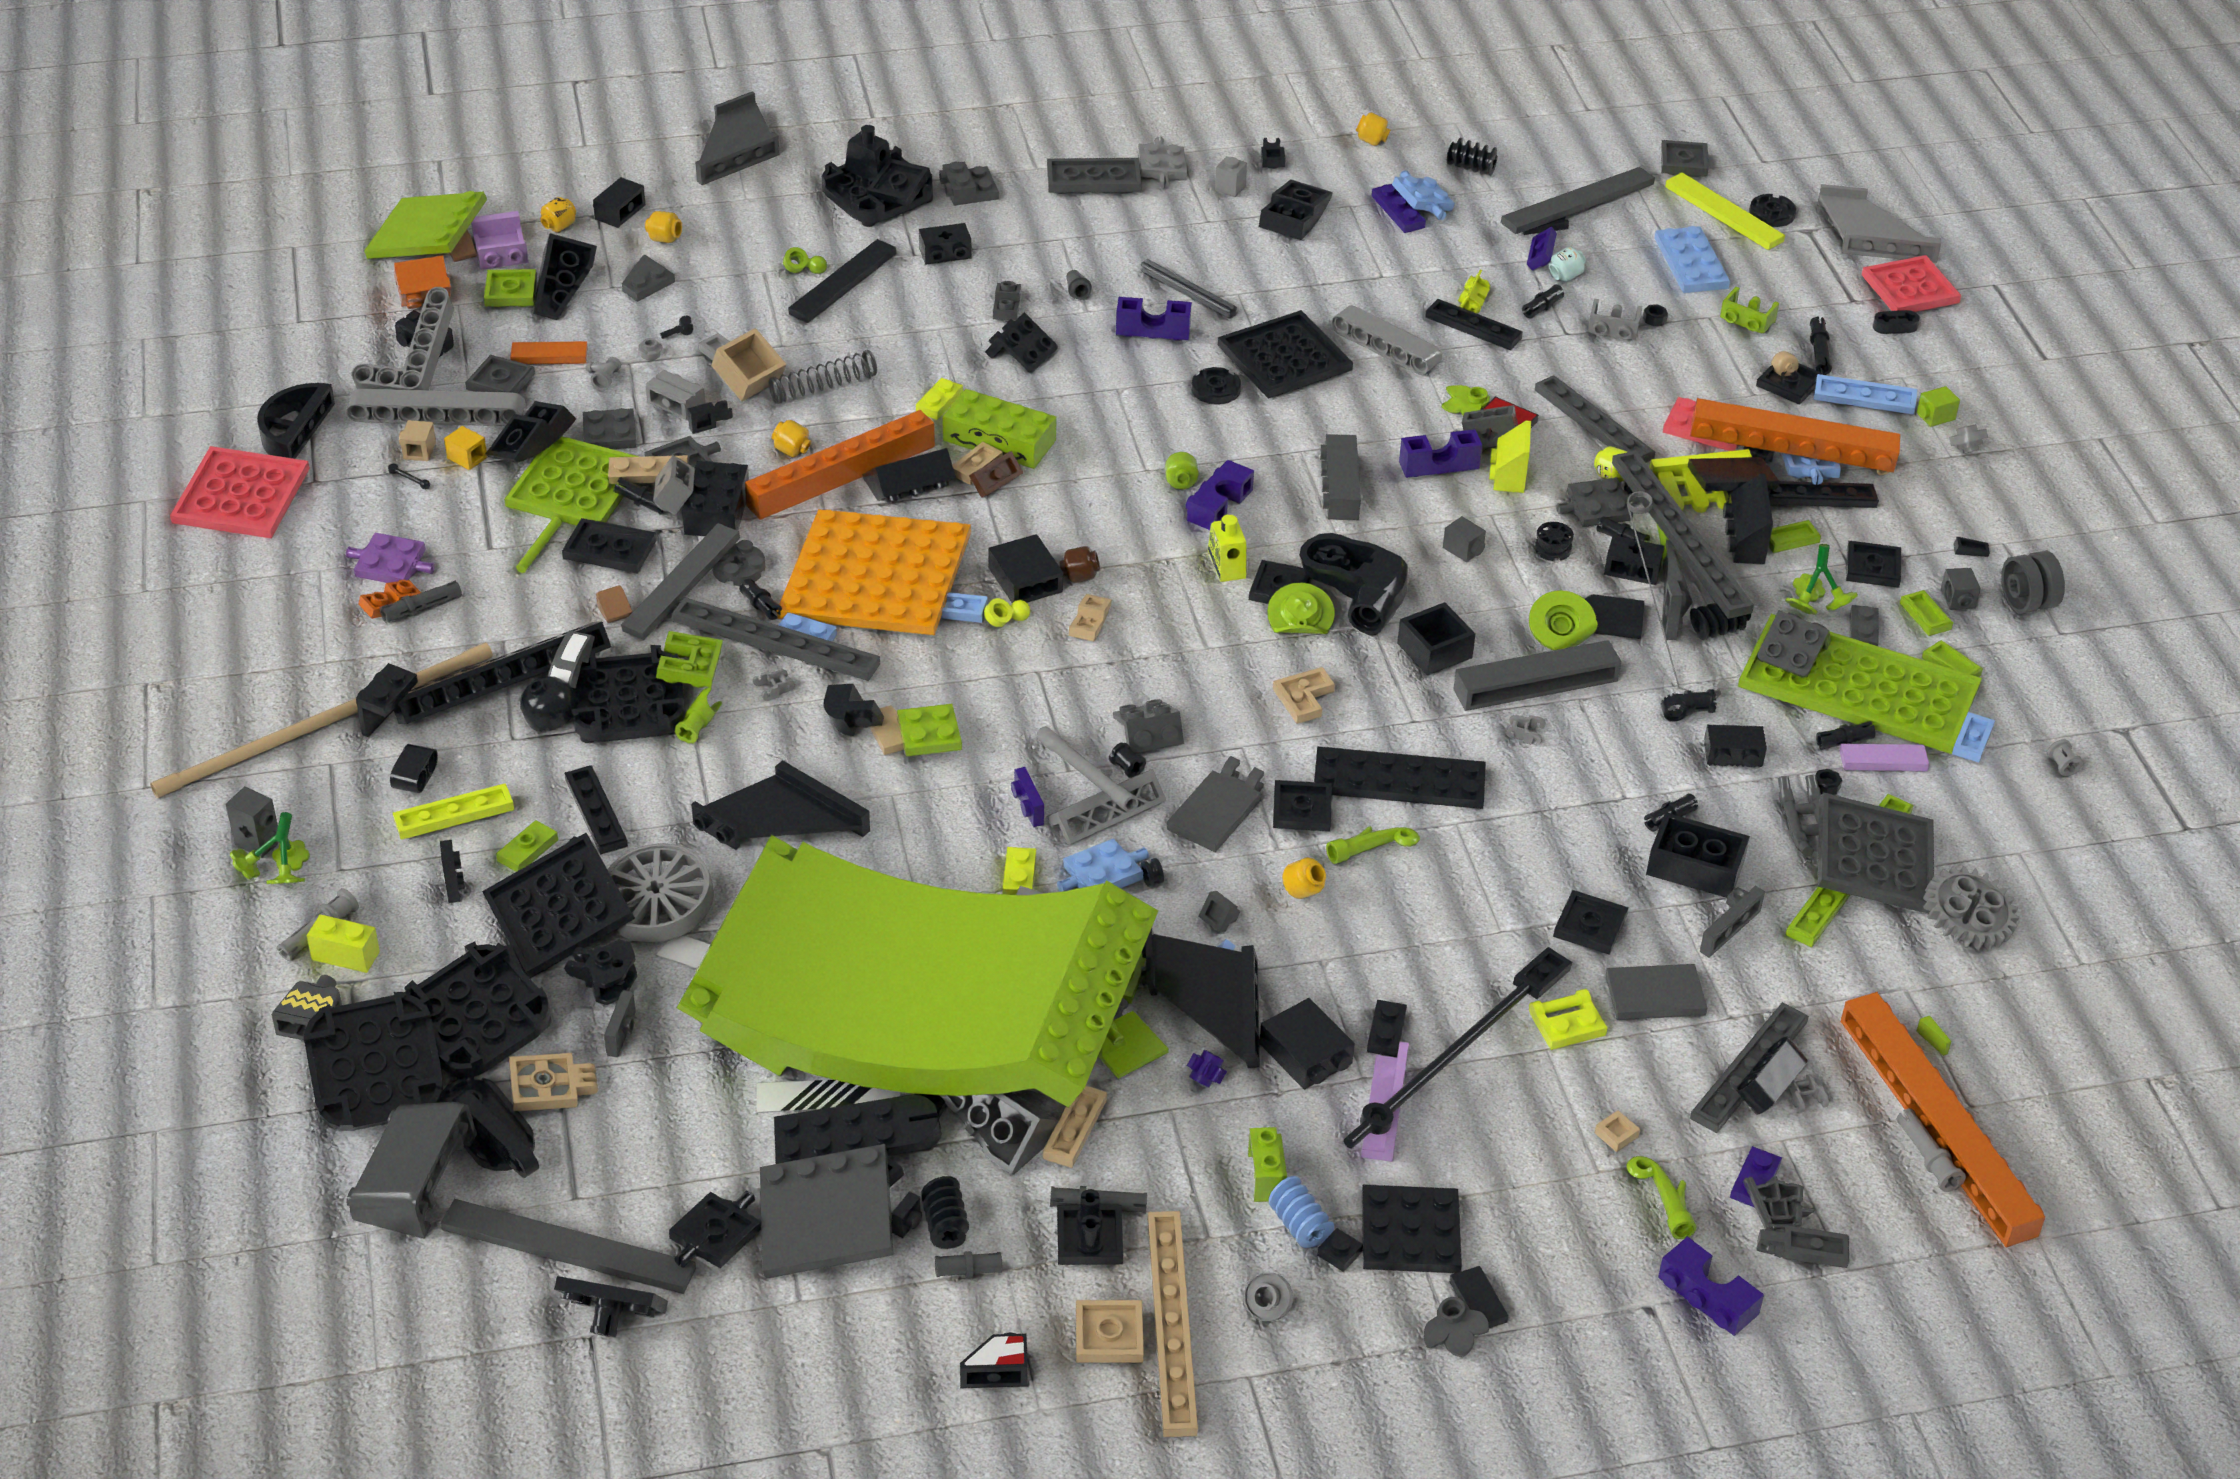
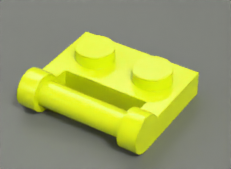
M1586 988L1577 990L1574 995L1543 1003L1541 1001L1529 1003L1530 1015L1550 1050L1606 1036L1607 1026L1592 1003L1590 993ZM1576 1006H1579L1581 1009L1550 1018H1547V1016L1545 1015Z

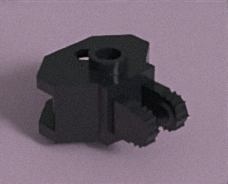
M620 939L603 947L596 945L594 950L576 947L572 954L575 961L568 960L564 967L566 974L584 980L586 987L592 989L595 1001L604 1005L618 1001L623 990L629 991L638 977L634 965L636 959L631 942ZM623 980L625 981L624 984H622V985H617L618 983L622 982Z

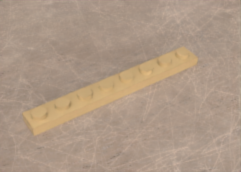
M1180 1211L1148 1212L1147 1221L1163 1437L1197 1436L1198 1425Z

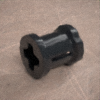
M1120 742L1112 749L1109 755L1110 763L1120 766L1128 778L1139 775L1146 765V759L1132 752L1127 743Z

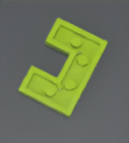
M669 631L664 651L672 655L677 654L679 658L685 656L690 658L689 660L661 656L656 678L663 679L669 683H687L698 688L712 687L723 640Z

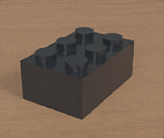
M696 461L693 492L684 503L682 509L684 535L706 536L717 523L737 531L739 530L746 505L745 482L749 480L748 465Z
M1665 812L1650 851L1646 875L1727 898L1737 884L1745 861L1750 836Z

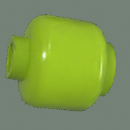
M1176 452L1169 456L1165 463L1167 482L1175 489L1180 490L1189 489L1197 482L1199 471L1197 461L1193 455L1187 452Z

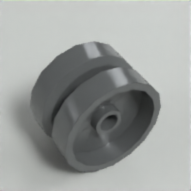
M2045 550L2030 553L2029 555L2008 557L2004 562L2001 571V583L2006 601L2013 611L2022 614L2060 605L2065 594V580L2059 560L2053 553Z

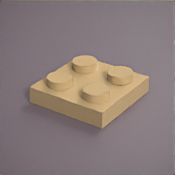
M1076 1300V1363H1143L1142 1300Z

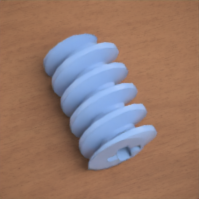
M1290 1176L1282 1180L1271 1192L1269 1197L1270 1207L1276 1211L1279 1219L1282 1220L1285 1227L1289 1229V1232L1296 1238L1297 1243L1301 1247L1313 1248L1318 1246L1334 1231V1223L1332 1221L1328 1222V1215L1326 1212H1322L1319 1203H1315L1313 1195L1308 1194L1307 1187L1301 1185V1180L1298 1176Z

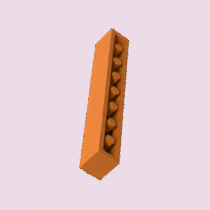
M1697 398L1692 417L1690 437L1893 473L1900 453L1899 433Z
M918 410L745 482L746 506L761 520L862 478V474L875 467L904 460L935 447L934 422L921 410Z

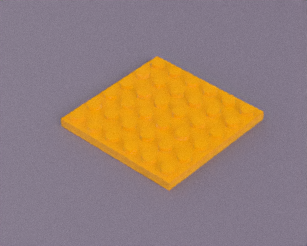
M818 509L779 603L782 610L780 611L781 615L777 613L778 619H783L787 613H792L831 625L935 635L942 616V609L947 602V594L951 591L971 535V524Z

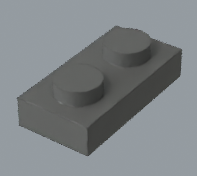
M1851 605L1850 638L1878 646L1879 608Z

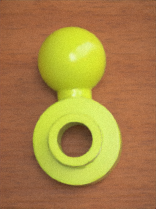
M1000 598L991 600L984 608L985 619L995 627H1003L1011 618L1016 621L1026 620L1031 612L1029 604L1023 600L1014 601L1009 605L1008 602Z

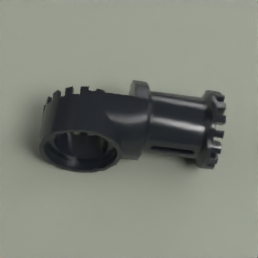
M1708 689L1707 692H1691V690L1684 691V694L1673 693L1672 696L1669 694L1660 703L1665 719L1672 722L1679 721L1697 711L1715 713L1717 705L1714 702L1716 701L1714 689ZM1673 705H1681L1679 709H1675V711L1668 710Z

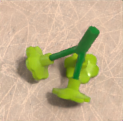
M1819 544L1816 569L1812 575L1804 573L1800 578L1794 579L1792 585L1796 588L1795 593L1800 598H1786L1785 602L1789 603L1791 607L1801 610L1806 614H1817L1818 611L1810 606L1809 602H1815L1818 597H1823L1825 594V589L1822 587L1823 583L1818 578L1821 572H1824L1832 589L1830 591L1834 597V600L1826 605L1827 610H1836L1841 606L1852 602V599L1858 596L1857 592L1843 593L1841 587L1836 585L1827 567L1830 545Z
M288 812L280 814L277 833L259 849L252 850L248 854L241 848L232 850L230 857L233 860L232 863L235 869L242 872L247 879L251 880L253 877H259L260 871L257 868V861L260 860V855L278 841L280 842L279 848L272 852V858L279 869V876L266 880V884L305 882V878L296 877L291 874V870L297 871L301 869L303 862H306L310 857V853L305 849V844L302 840L292 842L288 839L292 814Z

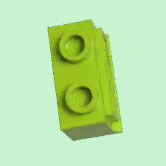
M1735 286L1723 300L1720 317L1729 323H1735L1750 331L1764 334L1773 323H1776L1779 302L1775 301L1766 314L1759 312L1761 300L1757 296L1752 297L1748 307L1737 304L1740 288Z
M1276 1127L1249 1128L1248 1157H1253L1254 1202H1268L1270 1194L1276 1185L1287 1178L1281 1133L1277 1134Z

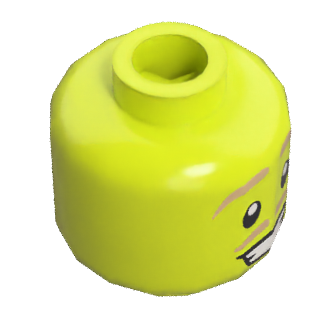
M1612 446L1599 451L1594 460V467L1599 477L1604 479L1617 477L1619 483L1624 481L1612 465L1613 455L1627 453V451Z

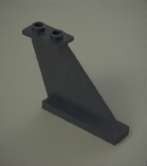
M783 760L775 766V775L707 805L703 806L696 801L691 804L693 825L700 831H705L715 837L720 843L726 844L735 850L740 847L739 839L848 830L864 837L870 832L869 810Z
M1151 928L1142 950V957L1146 958V966L1141 967L1142 983L1148 986L1151 996L1157 995L1158 991L1245 1061L1248 1068L1260 1067L1258 958L1254 945L1241 946L1240 952L1154 934Z

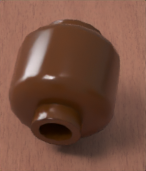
M1088 546L1066 550L1064 560L1059 562L1063 576H1068L1072 583L1092 580L1096 577L1097 572L1100 571L1096 550L1092 551Z

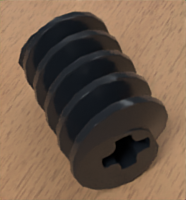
M1461 137L1457 143L1453 141L1450 144L1446 159L1448 165L1454 163L1456 167L1463 165L1464 169L1468 170L1471 168L1473 172L1480 170V173L1483 175L1488 173L1491 176L1493 174L1498 158L1497 147H1494L1490 153L1488 152V145H1485L1480 150V143L1477 142L1474 148H1472V141L1468 140L1463 145V138Z
M1717 603L1699 606L1697 609L1692 608L1690 611L1691 624L1701 640H1706L1708 635L1714 638L1718 634L1726 635L1727 631L1733 633L1737 629L1745 630L1747 621L1751 619V614L1728 619Z
M952 1176L935 1178L929 1181L921 1191V1200L928 1223V1231L930 1232V1241L935 1247L941 1249L956 1248L965 1242L966 1233L969 1230L960 1182Z

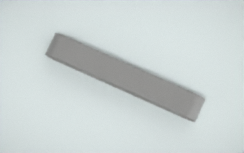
M356 389L351 393L346 414L354 422L406 424L408 420L433 422V424L506 426L514 414L523 416L525 400L518 393Z

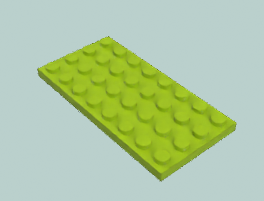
M1775 614L1770 615L1739 678L1738 687L1856 725L1871 721L1877 731L1952 754L1982 678L1830 632L1831 642L1827 650L1821 648L1809 675L1802 678L1758 659V651L1776 616Z

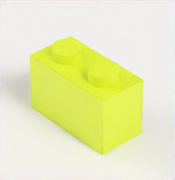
M320 914L306 935L311 959L322 963L367 973L380 953L376 928Z

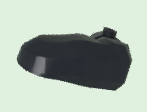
M1336 533L1318 534L1308 539L1301 546L1299 555L1305 573L1314 580L1332 586L1342 594L1352 598L1348 611L1349 622L1352 626L1370 636L1381 632L1402 604L1407 592L1408 564L1403 558L1378 545L1350 539Z

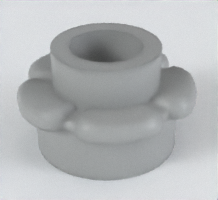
M647 338L639 344L638 351L643 359L656 360L660 357L663 346L656 339Z

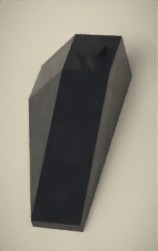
M552 233L549 234L543 252L533 314L558 320L591 271L597 249L596 245Z

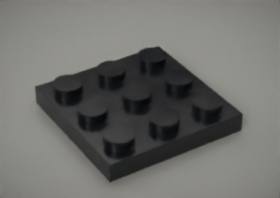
M1363 1184V1269L1436 1273L1461 1272L1458 1189Z

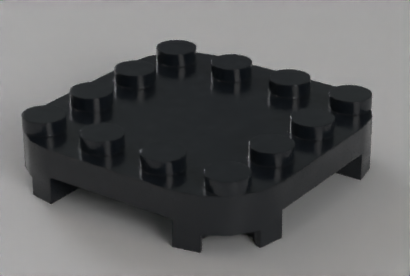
M894 146L893 150H890L892 159L909 163L902 157V149ZM829 162L825 165V171L821 175L822 192L852 218L861 221L865 227H872L877 222L891 219L894 216L933 201L932 174L909 206L880 200L872 194L868 195L867 189L872 181L846 171L845 164L837 167L834 163Z
M650 645L651 653L596 658L595 650L591 651L588 663L582 662L576 688H572L579 700V703H576L571 711L573 726L576 733L580 735V740L584 743H592L594 741H617L666 734L675 735V727L685 719L686 713L682 682L669 683L663 679L656 678L661 656L679 659L678 655L662 651L661 645Z
M475 941L464 946L466 951L464 955L418 985L412 980L404 987L406 994L418 998L423 1004L427 1005L431 1015L440 1067L451 1076L457 1077V1079L476 1077L487 1072L536 1039L552 1023L550 1006L543 988H538L508 955L507 948L500 943H497L496 946L490 944L476 945Z
M394 992V995L336 1007H331L329 1004L319 1008V1011L309 1020L306 1029H304V1043L315 1104L320 1117L329 1128L340 1131H355L387 1124L391 1111L393 1109L396 1110L399 1105L439 1103L443 1094V1077L434 1030L427 1005L423 1004L418 998L406 994V992Z

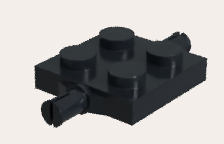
M710 1191L669 1229V1239L685 1248L675 1256L676 1264L678 1266L681 1264V1267L684 1268L694 1257L698 1256L718 1268L724 1266L761 1230V1220L748 1214L745 1210L755 1201L753 1193L750 1192L749 1194V1191H745L736 1201L723 1199Z

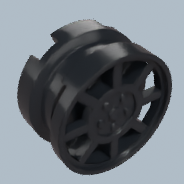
M1560 522L1543 523L1537 529L1535 552H1539L1541 554L1540 557L1548 561H1553L1554 558H1559L1560 561L1568 558L1571 554L1574 537L1572 529Z

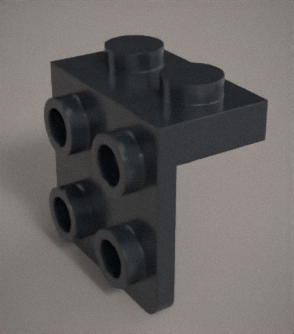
M1024 312L1015 321L1011 318L1002 327L1003 333L997 331L989 339L988 342L991 345L985 353L992 359L1005 348L1028 372L1033 373L1057 350L1058 346Z
M388 663L358 693L356 704L363 736L369 737L418 683L416 673Z

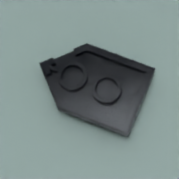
M1595 594L1584 598L1591 605L1596 615L1598 625L1594 634L1641 639L1644 613L1643 600Z

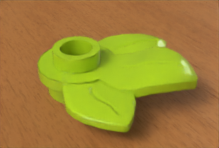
M1447 386L1446 391L1452 398L1444 402L1442 408L1450 413L1461 412L1464 416L1465 412L1478 411L1484 408L1490 402V397L1487 390L1482 387Z

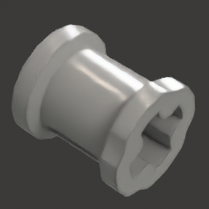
M2066 739L2054 742L2047 750L2049 758L2055 760L2058 764V771L2062 776L2074 775L2083 766L2080 756H2075L2071 743Z

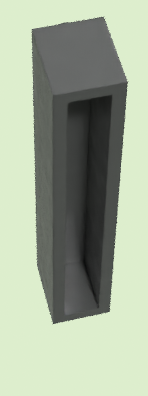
M1606 640L1456 669L1453 690L1465 711L1618 682L1621 660L1610 641Z

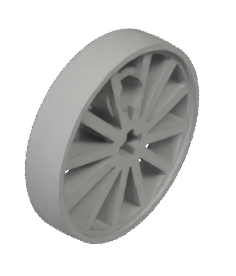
M668 843L641 846L625 853L608 868L615 884L625 886L618 889L635 917L634 920L614 930L627 939L645 943L675 939L694 929L706 917L712 906L714 887L710 873L704 861L695 852L683 846ZM662 861H671L661 874ZM653 862V876L651 877L643 865ZM683 865L690 866L679 872ZM634 869L641 879L627 873ZM697 877L703 878V881L690 882ZM701 894L698 900L687 896ZM679 906L689 911L680 916L674 907ZM667 913L672 921L659 924V916ZM646 914H651L650 925H639Z

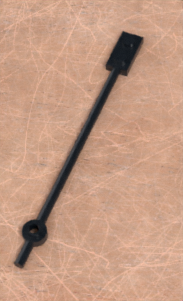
M1550 947L1542 951L1515 975L1513 985L1517 987L1388 1101L1384 1104L1374 1102L1365 1105L1362 1110L1360 1125L1344 1138V1144L1352 1149L1369 1133L1376 1135L1387 1133L1392 1125L1394 1111L1527 994L1535 999L1540 998L1570 971L1572 961Z

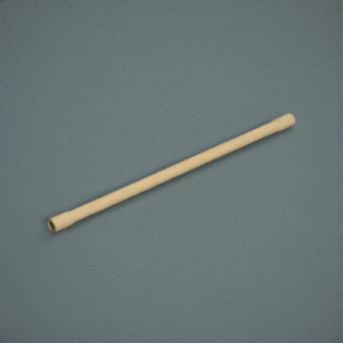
M486 642L464 651L460 655L417 672L418 683L412 689L464 667L473 666L492 658L493 654L490 646ZM356 698L186 770L172 773L150 783L151 789L155 797L160 798L181 789L189 783L358 713Z

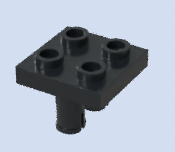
M1087 1189L1081 1193L1080 1205H1057L1058 1265L1123 1264L1122 1205H1100V1195L1098 1191L1093 1189Z

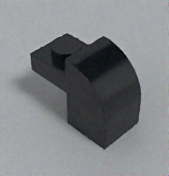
M853 683L827 686L824 709L840 733L854 736L856 727L882 726L884 715L875 700L863 701Z

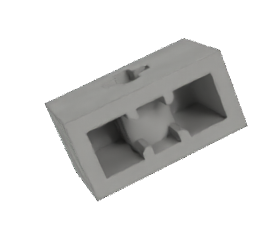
M672 455L656 477L653 502L661 510L669 511L676 515L693 492L695 468Z

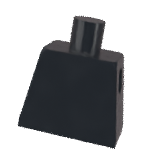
M862 126L861 131L849 139L845 161L846 171L872 182L888 159H892L888 141L875 135L874 126Z

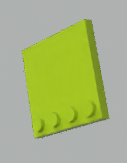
M484 191L401 198L365 248L364 252L367 259L451 253L487 201Z
M561 436L549 448L535 456L505 497V506L549 519L558 517L562 522L575 526L578 525L581 518L606 523L624 497L613 492L616 484H609V457L639 456Z

